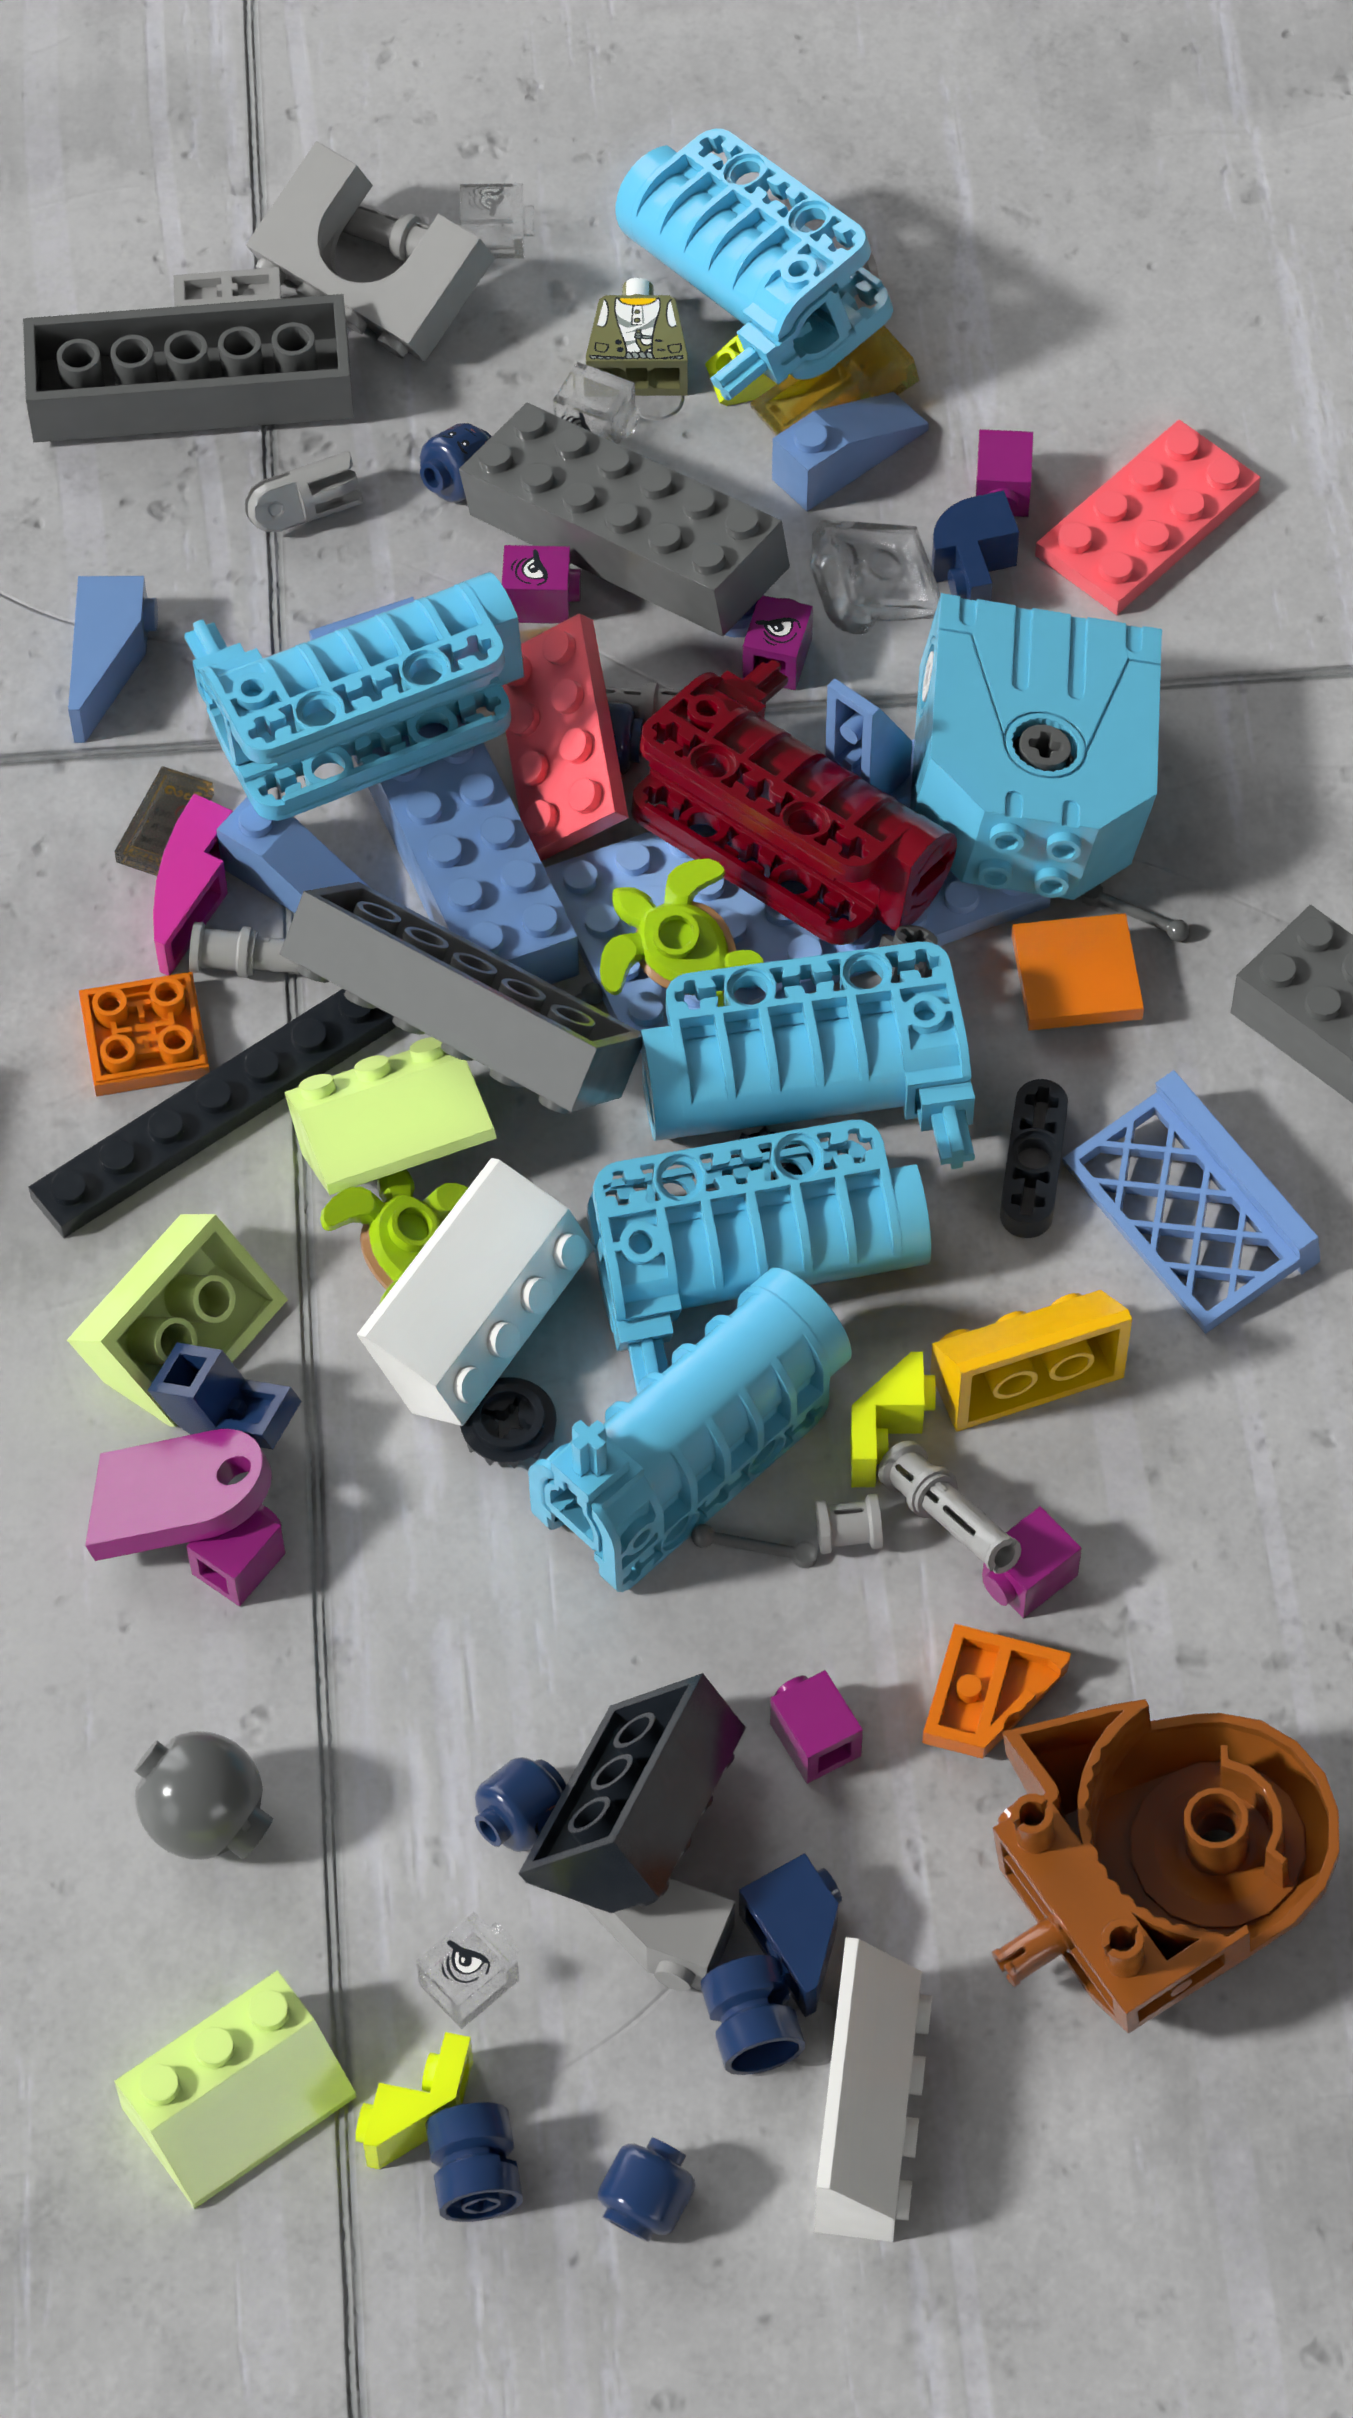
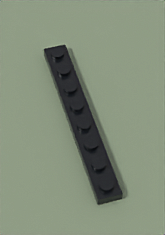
M339 990L28 1186L31 1199L63 1238L69 1236L286 1098L284 1092L299 1087L300 1082L304 1079L324 1074L396 1028L397 1026L392 1022L394 1016L378 1007L371 1009L359 1006L344 996L346 990Z

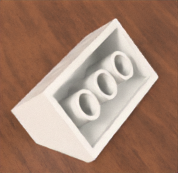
M491 1158L370 1316L357 1336L412 1414L463 1426L595 1248L569 1208L501 1160Z
M845 1938L816 2187L814 2233L893 2242L895 2219L909 2220L913 2181L900 2179L902 2156L915 2158L919 2118L907 2117L909 2095L922 2096L926 2056L913 2055L915 2033L926 2035L929 2033L932 1995L920 1994L921 1970L858 1938Z

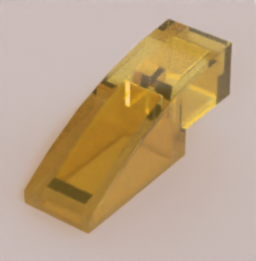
M883 325L827 372L810 379H796L789 375L779 385L776 384L752 401L750 405L752 410L777 436L815 410L891 392L899 395L920 380L912 355Z

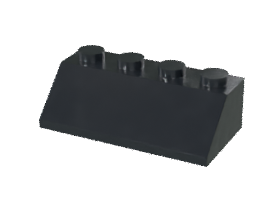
M703 1673L609 1706L518 1873L526 1883L608 1913H614L636 1905L640 1907L649 1906L666 1893L670 1884L669 1878L680 1856L691 1845V1835L702 1813L711 1805L713 1801L712 1794L723 1772L732 1764L735 1758L734 1751L746 1729L741 1720Z

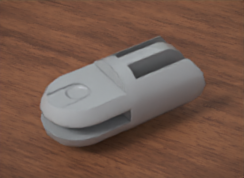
M350 451L269 477L252 486L245 498V513L250 522L265 532H281L364 503L361 491L355 490L359 485L356 472L349 470L353 466Z

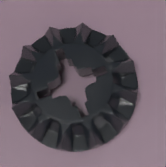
M502 1377L497 1379L466 1423L460 1426L470 1453L476 1452L482 1456L489 1466L494 1462L508 1463L515 1469L520 1461L531 1457L538 1460L542 1450L548 1443H553L557 1416L551 1398L541 1387L522 1378ZM518 1407L519 1426L522 1430L512 1428L508 1435H504L502 1439L499 1438V1426L495 1419L505 1421Z

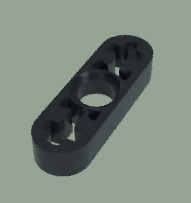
M1035 1079L1025 1083L1018 1090L1015 1099L1001 1198L1000 1219L1002 1225L1009 1233L1020 1238H1034L1042 1235L1049 1229L1053 1220L1067 1118L1068 1097L1065 1090L1059 1084L1047 1079ZM1036 1102L1048 1103L1044 1129L1033 1128ZM1039 1148L1049 1155L1051 1161L1042 1168L1033 1169L1024 1166L1017 1156L1025 1149ZM1024 1187L1036 1188L1032 1215L1020 1214Z

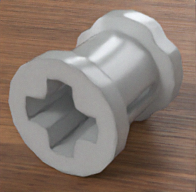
M868 1494L865 1501L828 1505L825 1500H815L816 1528L821 1554L831 1553L833 1547L870 1544L872 1549L883 1548L882 1521L877 1494Z

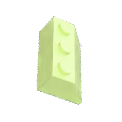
M428 1037L413 1043L408 1051L390 1057L383 1055L367 1057L357 1062L354 1069L333 1076L329 1074L314 1075L300 1082L299 1087L284 1092L302 1155L328 1194L332 1195L349 1187H356L496 1139L493 1124L467 1061L445 1053L441 1049V1041Z
M181 1214L73 1332L67 1341L105 1384L168 1426L176 1427L177 1424L164 1412L148 1391L176 1343L221 1349L233 1363L288 1299L216 1214Z
M278 1970L114 2081L122 2110L194 2209L356 2098L355 2090L315 2019Z

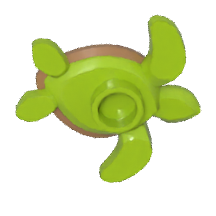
M709 858L696 859L675 867L667 878L664 903L659 906L653 903L649 895L634 887H620L613 890L612 901L615 912L625 923L637 929L636 933L621 934L613 937L604 947L600 963V979L607 992L611 995L621 993L630 969L638 962L643 971L655 983L666 989L672 980L686 973L764 963L763 958L757 952L752 950L736 951L733 937L723 918L709 906L693 901L698 892L723 879L725 871L719 862ZM724 990L716 991L718 1007L725 1006Z
M405 1169L377 1179V1189L382 1201L372 1191L364 1187H349L339 1192L326 1204L321 1211L320 1221L323 1229L326 1231H333L350 1223L363 1224L360 1243L364 1259L377 1281L386 1289L380 1299L381 1303L467 1191L468 1187L457 1183H445L435 1189L423 1201H420L413 1197L415 1190L414 1181L408 1170Z

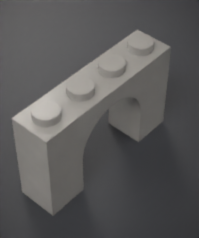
M316 141L246 243L249 250L259 260L255 267L256 269L279 267L281 285L285 279L299 286L296 293L301 297L344 294L346 325L360 334H363L365 329L368 328L380 335L377 342L397 357L403 359L408 352L425 362L495 257L481 238L438 214L406 262L391 275L368 283H356L338 277L334 262L337 241L341 232L373 185L355 163Z

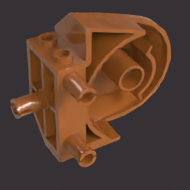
M1146 1699L1107 1705L1003 1732L1006 1755L1027 1794L1021 1796L1014 1804L1008 1807L999 1816V1824L993 1827L999 1869L1037 1921L1036 1925L1001 1948H996L991 1952L1002 1973L1007 1971L1006 1979L1012 1986L1016 1987L1020 1984V1981L1061 1955L1092 2000L1129 2034L1300 1924L1325 1895L1339 1860L1338 1807L1325 1772L1297 1741L1264 1721L1224 1713L1190 1714L1150 1721L1149 1705ZM1211 1830H1223L1233 1836L1223 1842H1210L1201 1838L1206 1832Z

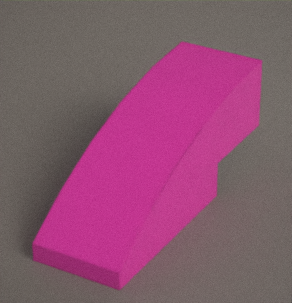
M193 794L175 824L164 850L156 879L153 906L154 942L159 971L167 976L172 974L190 948L194 922H203L206 925L228 894L224 862L220 858L216 829L233 811L197 794Z

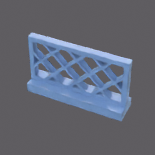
M1173 1070L1155 1083L1156 1093L1062 1159L1064 1167L1202 1331L1207 1334L1295 1270H1298L1302 1275L1321 1262L1319 1237L1176 1071ZM1154 1115L1168 1129L1166 1147L1133 1143L1135 1128ZM1125 1136V1142H1117ZM1175 1138L1184 1148L1174 1147ZM1100 1153L1122 1155L1118 1180L1095 1178L1084 1167V1164ZM1131 1156L1163 1159L1160 1184L1127 1181ZM1172 1161L1197 1163L1204 1171L1201 1188L1168 1185ZM1211 1180L1220 1190L1210 1189ZM1106 1192L1116 1193L1115 1202ZM1125 1194L1158 1197L1154 1222L1128 1219L1122 1212ZM1166 1198L1199 1201L1196 1226L1162 1223ZM1207 1203L1233 1205L1240 1213L1237 1230L1204 1227ZM1247 1222L1256 1232L1246 1231ZM1142 1234L1152 1235L1150 1244ZM1160 1236L1193 1239L1190 1264L1165 1262L1158 1254ZM1202 1240L1235 1243L1232 1268L1198 1265ZM1243 1244L1267 1246L1280 1259L1263 1272L1240 1269ZM1177 1276L1188 1277L1186 1286ZM1196 1278L1230 1281L1227 1298L1206 1311L1193 1296ZM1238 1282L1246 1283L1237 1290Z

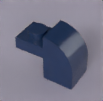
M1004 490L961 500L950 506L939 517L933 532L931 564L933 584L948 581L951 595L975 601L977 599L991 601L993 582L989 572L1017 566L1019 529Z
M178 1342L148 1389L164 1412L190 1435L217 1429H234L250 1435L255 1439L260 1448L271 1450L275 1448L302 1402L289 1386L244 1379L221 1349Z

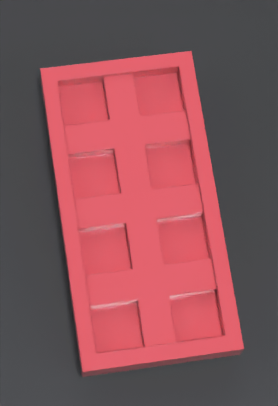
M1178 419L1036 542L1035 556L1115 615H1118L1259 491L1261 477Z
M580 613L522 643L524 677L502 685L508 696L512 718L510 726L506 730V737L520 819L541 861L629 818L594 622Z

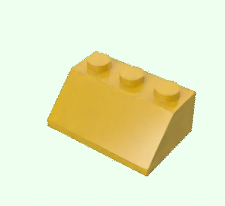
M1100 1289L1085 1295L1080 1293L1067 1294L1057 1299L1050 1306L1028 1313L1025 1311L1011 1312L1001 1317L994 1324L972 1331L969 1329H958L946 1334L940 1341L932 1343L930 1374H935L937 1390L955 1431L958 1432L1124 1378L1132 1317L1125 1306Z

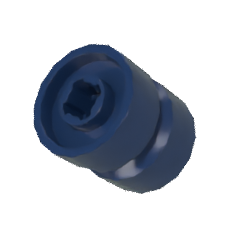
M754 1955L735 1959L716 1967L701 1980V1990L710 2020L722 2023L715 2031V2037L724 2068L727 2072L736 2075H749L769 2071L789 2063L804 2051L805 2040L796 2011L790 2006L785 2005L790 1999V1991L778 1958L770 1955Z
M473 2102L441 2110L426 2121L431 2163L440 2167L434 2175V2182L441 2217L456 2222H475L507 2214L521 2205L523 2195L517 2161L506 2158L514 2150L508 2108L491 2102Z

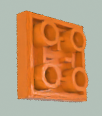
M1126 913L1012 924V941L1028 1031L1143 1019L1144 1006Z
M193 972L79 990L96 1097L198 1080L210 1072Z

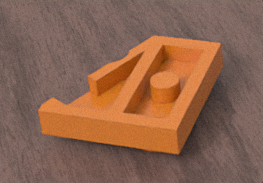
M954 1624L923 1731L922 1743L983 1759L1003 1739V1732L1011 1730L1067 1673L1071 1653Z

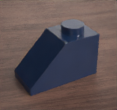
M804 1853L739 1889V1916L764 1955L775 1956L780 1960L790 1995L806 2018L817 2011L837 1932L838 1906L842 1902V1896L830 1873L825 1868L817 1871Z

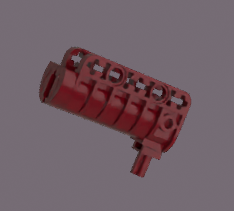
M772 659L767 664L762 662L744 679L739 678L728 670L721 676L713 672L704 673L691 681L645 722L642 727L640 751L643 757L650 762L649 767L652 769H650L649 775L638 783L634 789L631 814L634 820L648 831L695 860L709 858L719 862L725 871L723 878L820 939L831 944L845 945L858 940L877 921L882 922L894 931L900 926L912 925L928 908L941 889L956 854L957 839L953 833L924 815L918 814L897 801L893 796L879 790L854 772L848 771L827 758L823 753L809 747L784 729L778 728L764 719L766 703L788 683V676L780 672L781 664ZM659 739V740H661V741H664V743L661 744V743L657 742L656 740ZM660 801H663V802H666V803H667V807H666L665 805H662V804H658V805H656V806L651 805V804H654V805H655V804L659 803ZM695 824H706L715 829L717 833L713 836L702 837L689 827ZM727 842L732 843L731 847L727 845ZM751 857L758 860L757 863L751 860L746 863L741 861L749 860ZM785 881H797L806 886L808 891L802 894H793L779 884ZM818 899H822L823 904L818 902ZM842 914L849 917V921L844 918L839 919L837 922L830 920V916L838 918Z

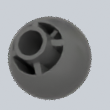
M197 1731L175 1736L166 1746L159 1741H155L134 1770V1772L142 1777L135 1791L136 1808L140 1822L156 1844L176 1856L202 1860L214 1858L230 1850L241 1859H245L263 1838L273 1821L270 1815L260 1809L263 1786L254 1761L240 1745L222 1735Z

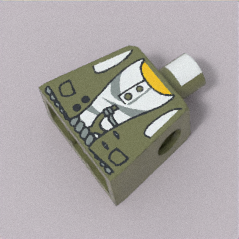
M633 278L623 284L622 295H605L599 299L586 352L587 396H688V354L676 300L670 295H654V287L650 281L643 278Z

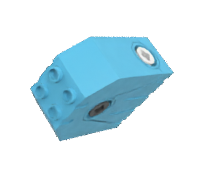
M941 593L919 667L910 809L924 815L956 836L957 849L950 871L961 882L983 885L991 889H1008L1039 894L1048 898L1058 897L1074 900L1131 865L1157 795L1162 629L1147 626L1142 628L1129 626L1122 622L1087 617V619L1079 618L1067 613L1036 608L1030 610L1018 608L1016 605L981 599L975 601Z

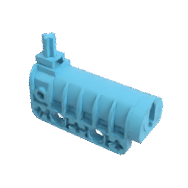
M725 129L705 131L679 152L674 151L667 145L653 149L632 166L620 186L615 211L616 219L622 232L745 325L736 332L744 351L710 378L712 384L719 389L722 397L727 401L734 398L762 374H765L779 385L789 374L796 379H810L827 372L891 318L893 305L887 289L880 279L862 267L871 255V247L865 230L858 223L730 131ZM714 151L717 154L724 152L727 162L723 164L722 159L711 152ZM750 172L759 173V176L748 184H736V181L744 174ZM770 189L772 194L780 200L788 198L792 209L788 212L787 207L780 201H771L766 192ZM815 219L825 221L815 231H812L805 225ZM834 236H836V239L840 244H842L844 247L852 248L848 251L844 248L837 249L834 246L832 239L834 238ZM858 294L859 299L869 306L876 305L871 309L865 306L858 308L854 297Z
M491 572L463 581L429 596L421 597L413 602L387 612H382L353 625L340 628L311 641L298 644L295 647L266 658H262L257 648L245 652L240 643L227 647L214 622L206 625L203 619L193 623L194 630L184 635L196 658L192 661L198 691L207 705V712L219 743L254 810L259 816L275 821L296 816L500 736L509 728L512 718L510 702L502 685L524 677L518 616L504 587ZM486 707L489 712H494L495 715L493 717L492 715L485 717L482 713H476V709ZM457 715H460L461 723H465L464 726L458 727ZM430 723H441L448 728L446 733L430 739L422 737L418 733L423 726ZM405 735H408L410 747L407 748L406 742H402L401 739ZM382 746L383 750L390 752V754L380 757L377 753L373 754L372 750ZM356 755L357 763H361V766L354 768L351 756ZM327 763H335L344 768L342 773L327 779H321L314 775L318 767ZM304 776L306 787L301 788V783H297V777ZM277 787L281 793L285 792V795L282 796V799L276 800L272 794H268V790Z
M912 942L686 973L672 980L666 989V1013L669 1026L641 1030L642 1084L650 1130L654 1141L903 1107L905 1120L918 1118L921 1132L934 1131L941 1165L950 1164L951 1169H958L963 1167V1162L975 1159L968 1126L973 1124L975 1095L971 1083L972 1074L966 1030L950 959L946 951L934 943ZM926 962L927 967L932 970V976L921 978L919 971L915 970V964ZM892 967H898L897 975L900 974L899 983H892ZM870 970L876 972L882 979L880 984L870 989L856 987L850 981L851 975L855 972ZM833 975H840L841 991H834ZM811 979L812 983L816 985V992L811 994L805 993L804 988L800 986V980ZM776 983H782V990H784V998L776 999ZM753 986L761 988L766 993L765 999L754 1005L743 1004L734 996L739 988ZM724 990L725 1006L718 1007L716 991ZM685 994H696V998L700 1001V1008L689 1009L688 1004L684 1002Z
M847 1120L617 1161L606 1165L598 1173L593 1185V1192L587 1204V1221L592 1245L595 1248L593 1251L608 1321L614 1333L617 1351L629 1350L637 1395L639 1394V1382L650 1372L662 1374L669 1368L664 1343L670 1342L674 1333L672 1321H677L682 1309L738 1299L743 1291L771 1268L787 1270L798 1276L809 1286L927 1265L931 1260L930 1222L918 1166L914 1164L889 1169L884 1142L880 1132L872 1124L863 1120ZM848 1134H857L859 1142H869L872 1149L867 1151L861 1144L848 1140ZM821 1138H829V1141L820 1142L819 1140ZM791 1144L802 1145L798 1147L784 1149L786 1146ZM770 1148V1152L762 1153L760 1149ZM738 1154L740 1157L731 1158V1155ZM813 1157V1167L808 1158ZM703 1159H712V1162L702 1163L701 1161ZM781 1163H792L803 1174L793 1175L787 1172ZM673 1165L685 1166L681 1168L666 1170L668 1167H671ZM831 1166L834 1167V1169H831V1170H824V1168H827V1167H831ZM756 1167H760V1168H761V1169L752 1170V1171H751V1169H750V1168H756ZM653 1169V1173L644 1174L642 1170ZM771 1171L776 1180H771ZM621 1175L622 1178L613 1179V1176ZM675 1183L680 1185L687 1192V1195L675 1196L670 1194L664 1188V1184ZM645 1188L646 1190L635 1191L634 1189ZM710 1188H716V1189H717V1190H714V1191H706V1189H710Z
M781 1268L769 1269L739 1295L738 1308L729 1316L716 1315L706 1324L705 1337L696 1345L685 1343L678 1347L672 1354V1365L662 1374L650 1372L639 1382L638 1395L629 1402H614L605 1412L604 1424L596 1420L588 1427L582 1420L576 1422L572 1427V1441L570 1443L560 1446L548 1459H539L530 1466L528 1476L531 1512L550 1530H555L565 1524L593 1551L596 1550L594 1552V1560L599 1564L600 1576L617 1592L629 1590L687 1540L695 1526L705 1524L804 1437L823 1417L829 1404L830 1377L851 1359L852 1355L851 1344L841 1322L823 1298L798 1276Z

